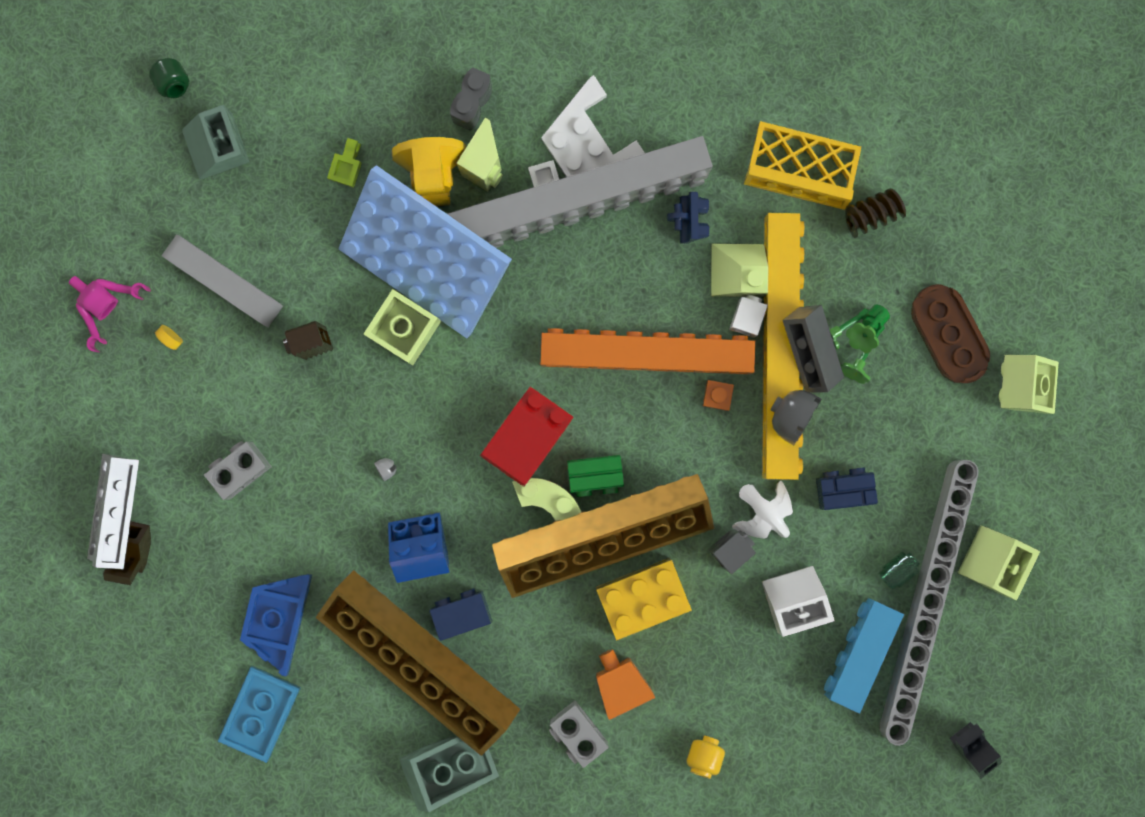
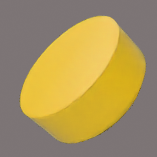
M161 325L155 332L158 340L170 349L176 350L183 343L182 338L165 325Z

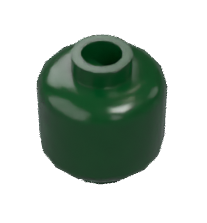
M160 59L152 65L149 71V77L153 85L163 97L179 98L185 94L189 87L190 80L181 63L176 59Z

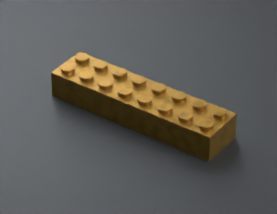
M698 474L666 485L657 486L640 494L631 495L614 503H607L591 511L581 512L576 516L555 521L550 525L529 530L524 534L505 538L500 542L492 544L498 570L511 597L515 598L715 528L709 499Z
M354 570L333 591L315 617L480 756L506 732L520 711V708L509 698L505 697L490 682L481 677L468 664L451 652L448 647L439 642L426 629L421 627L407 613L397 607Z

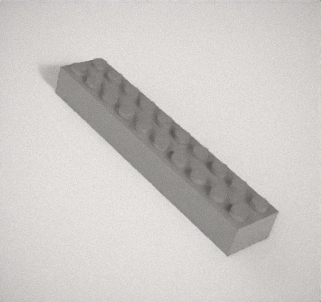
M700 136L448 213V215L495 248L504 245L503 241L513 238L514 241H521L529 237L528 233L539 231V234L554 230V225L564 223V226L573 225L579 222V218L589 215V218H596L603 215L604 210L613 207L615 211L629 207L630 202L639 200L640 203L648 202L655 198L654 195L662 192L665 195H671L680 191L679 187L688 184L690 188L700 186L705 183L704 180L708 178L713 165L704 137Z

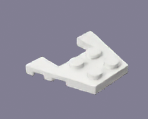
M594 75L590 77L541 137L565 177L645 154L637 140L619 152L612 154L585 111L607 96Z

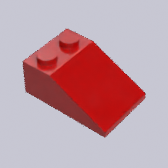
M530 386L483 450L480 457L525 487L574 417Z

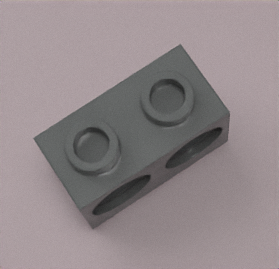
M732 529L708 549L719 564L731 575L756 554L752 548L755 545L752 539L741 530L737 532Z

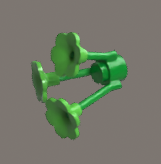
M875 304L870 310L864 308L858 315L841 326L829 329L836 350L839 349V343L836 338L842 335V331L849 328L846 331V336L850 339V346L863 352L853 365L846 362L840 364L842 372L847 378L861 384H865V382L870 380V377L863 370L866 364L865 359L872 349L877 348L879 345L877 338L885 329V323L890 319L888 310L881 305Z

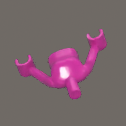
M77 276L72 277L69 284L80 293L77 298L76 308L85 321L91 335L87 340V348L93 352L100 353L94 346L95 342L98 340L102 344H107V341L99 336L94 319L90 314L92 313L101 321L115 308L118 299L110 294L107 289L132 294L133 297L144 300L139 296L138 291L140 288H143L150 292V288L142 283L127 286L104 279H96V281L86 285Z

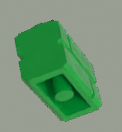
M620 455L567 461L571 493L576 492L577 497L592 496V490L599 489L603 490V494L618 493V487H624Z

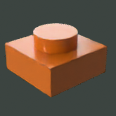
M707 380L703 407L729 411L734 385Z

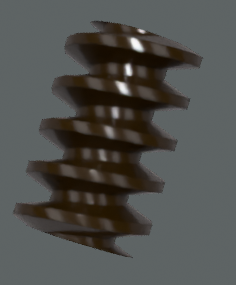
M892 188L885 190L884 193L879 192L875 194V197H867L865 202L859 200L855 206L850 204L845 209L847 227L854 238L858 237L857 229H860L863 234L868 233L867 225L876 230L878 227L877 221L882 226H886L887 217L892 222L897 221L896 213H899L902 218L906 217L905 205L899 194Z

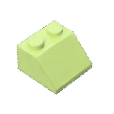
M485 118L458 160L457 165L461 176L487 192L491 186L495 188L499 184L503 174L500 173L502 169L490 120Z
M1005 355L1001 366L1003 383L999 392L1001 408L1055 414L1059 362L1037 355Z

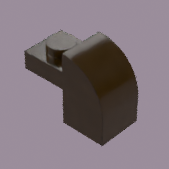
M130 521L124 568H106L103 572L105 581L131 586L137 573H143L151 546L150 525Z

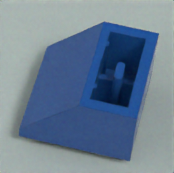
M440 513L388 523L389 563L397 583L450 573L448 551Z

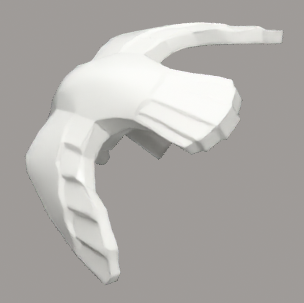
M779 481L776 484V496L770 502L761 497L753 485H744L740 489L739 497L752 506L756 515L748 522L743 520L736 522L732 525V528L737 531L741 530L749 536L764 539L768 537L771 530H774L779 536L787 538L790 535V531L783 519L791 515L793 510L789 494L783 482Z

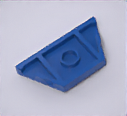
M312 574L301 575L252 588L240 641L249 648L254 649L257 655L265 662L271 663L279 670L278 673L282 676L289 674Z

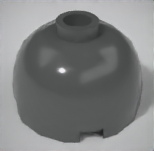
M805 390L791 391L784 398L778 396L770 409L774 412L772 424L777 435L794 446L822 399Z

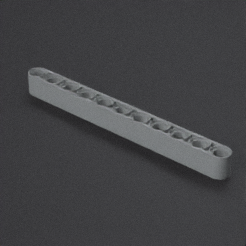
M970 460L952 461L946 470L880 722L881 734L894 745L900 746L905 744L909 740L978 478V467ZM961 465H964L967 470V474L963 479L958 475V469ZM955 490L960 495V500L957 504H954L951 500V495ZM948 516L953 519V526L949 530L944 526V521ZM941 542H944L947 550L945 554L940 556L937 548ZM938 568L940 576L936 581H932L931 572L933 569ZM932 594L933 603L925 607V596ZM921 620H925L927 624L926 629L918 633V623ZM919 646V655L916 658H911V649ZM912 672V681L909 684H904L903 678L905 674ZM905 698L906 706L901 710H897V702ZM899 725V732L894 736H890L889 731L891 727Z

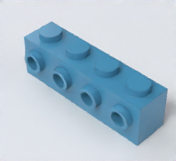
M870 598L860 605L857 612L859 619L855 627L852 626L848 631L846 648L838 654L835 661L837 668L833 676L830 675L827 678L824 686L826 691L824 695L827 698L859 714L904 614Z

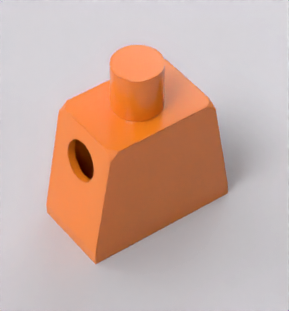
M613 649L599 655L605 669L596 673V678L609 720L655 698L653 690L630 658L619 662Z

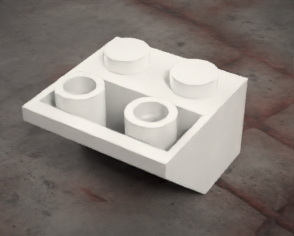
M813 566L762 581L777 633L782 637L835 621L827 595Z

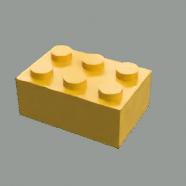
M670 558L596 586L616 641L692 611Z

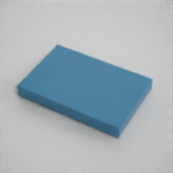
M254 666L250 667L218 742L267 763L301 687Z

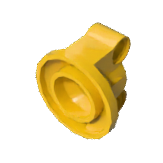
M445 137L412 139L399 143L392 148V160L410 172L411 186L414 192L436 207L450 205V197L448 196H450L451 186H453L452 169L457 166L458 160L466 149V144L460 140Z

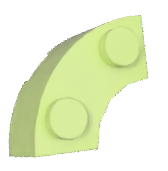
M531 478L525 487L516 481L512 482L522 507L531 505L542 507L551 513L555 521L564 520L582 512L573 496L554 482L541 478Z

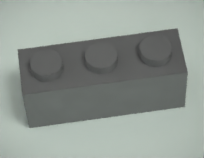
M822 305L799 307L783 319V324L804 389L810 393L829 392L844 378L823 307Z

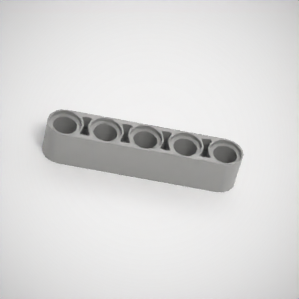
M178 234L175 235L161 255L268 328L283 307L279 302Z

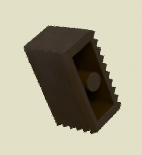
M317 321L285 331L284 347L288 354H292L295 357L307 360L308 357H317L318 354L322 355L323 352L327 353L328 350L331 352L333 350L326 326Z

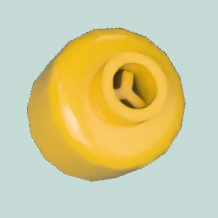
M704 736L703 740L697 739L692 742L687 757V765L691 767V773L711 779L712 775L719 774L725 756L724 749L718 746L719 740Z

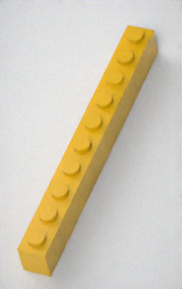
M768 213L764 218V246L768 262V293L764 296V304L767 305L764 314L762 479L799 480V474L803 472V460L799 458V448L803 446V433L794 446L784 441L773 429L772 419L774 412L770 410L778 396L784 398L791 391L803 390V383L799 379V370L783 324V319L797 308L804 307V301L800 300V289L804 287V274H800V263L804 262V248L800 247V237L804 236L805 227L804 221H800V213Z

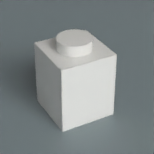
M747 295L746 298L741 297L729 330L755 338L759 333L767 305L761 303L762 299L752 295Z

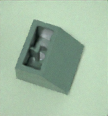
M225 105L198 113L182 129L200 180L250 162L234 116Z

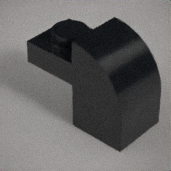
M970 722L950 737L955 748L980 779L1002 763L1001 756L986 740L984 731L977 723L973 725Z

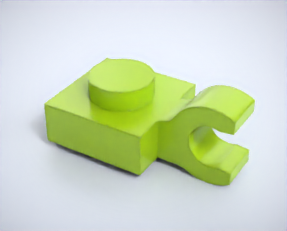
M348 138L343 155L334 154L327 179L354 188L362 164L360 161L355 160L361 147L358 141Z

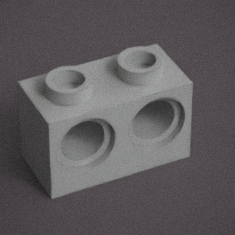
M241 441L229 450L231 454L225 459H222V457L218 458L208 466L210 470L204 476L223 500L232 499L272 467L253 442L244 443ZM247 453L252 457V464L248 468L242 462L243 456ZM225 470H228L231 474V480L228 484H225L221 477Z
M576 700L550 719V726L552 728L549 731L558 743L562 741L568 748L566 753L574 764L579 762L584 768L609 748L608 741ZM565 719H572L576 722V727L572 730H566L562 727L561 723ZM583 740H588L593 744V747L589 751H582L579 749L578 744Z

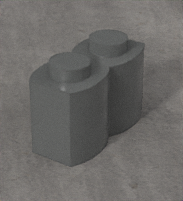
M474 67L464 76L461 86L462 91L456 95L450 108L453 123L469 131L479 122L481 107L487 103L492 93L490 75Z

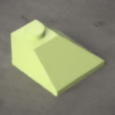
M764 244L711 245V296L747 297V295L764 297L768 293V262Z

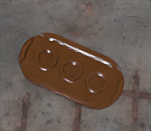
M939 284L931 285L921 290L912 303L911 315L938 370L946 379L954 383L966 384L980 379L988 369L990 351L962 296L955 289Z

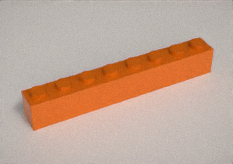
M555 328L548 329L547 333H542L541 367L725 374L754 373L755 341H749L748 336L736 335L732 336V340H722V335L709 334L706 335V339H696L695 334L683 333L679 334V338H669V333L656 332L653 333V337H642L643 332L635 331L627 332V336H616V331L609 330L600 331V335H590V330L582 329L574 330V334H563V329Z

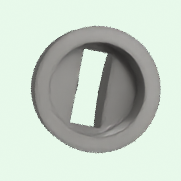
M383 458L374 463L383 481L395 475L396 465H394L393 460Z

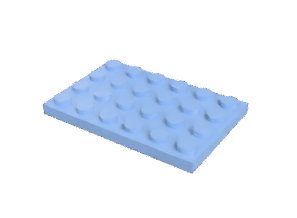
M377 165L370 170L339 246L341 252L423 309L438 317L465 338L472 334L512 260Z

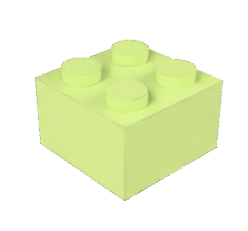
M392 289L364 332V335L406 362L414 365L441 323V320Z

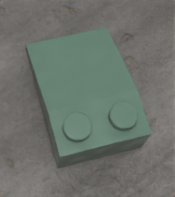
M456 735L422 747L399 758L417 810L430 812L499 777L489 749L480 756Z

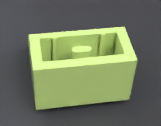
M980 525L958 574L1005 597L1017 600L1040 551L1014 538Z

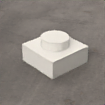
M554 160L528 167L534 187L559 180Z

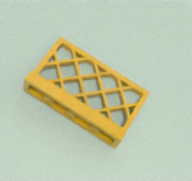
M760 121L744 185L845 210L846 206L852 201L854 192L852 189L861 146ZM763 130L774 133L778 141L767 146L762 138ZM791 138L799 139L803 147L793 152L786 141ZM817 144L823 145L828 152L827 155L819 159L812 150V147ZM782 145L788 156L777 161L771 149ZM807 151L813 162L803 167L796 156ZM841 151L853 153L852 161L844 165L837 154ZM764 153L767 154L772 162V165L768 167L755 165L757 157ZM832 157L839 169L829 174L822 165V162ZM791 159L798 171L793 174L786 173L781 164ZM817 166L823 178L813 180L806 171ZM842 172L847 180L846 188L837 186L832 177Z

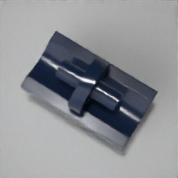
M689 192L688 195L681 196L680 203L674 204V213L667 214V221L674 222V230L680 231V244H689L709 237L708 223L698 222V214L704 215L708 213L709 200L698 197V192Z

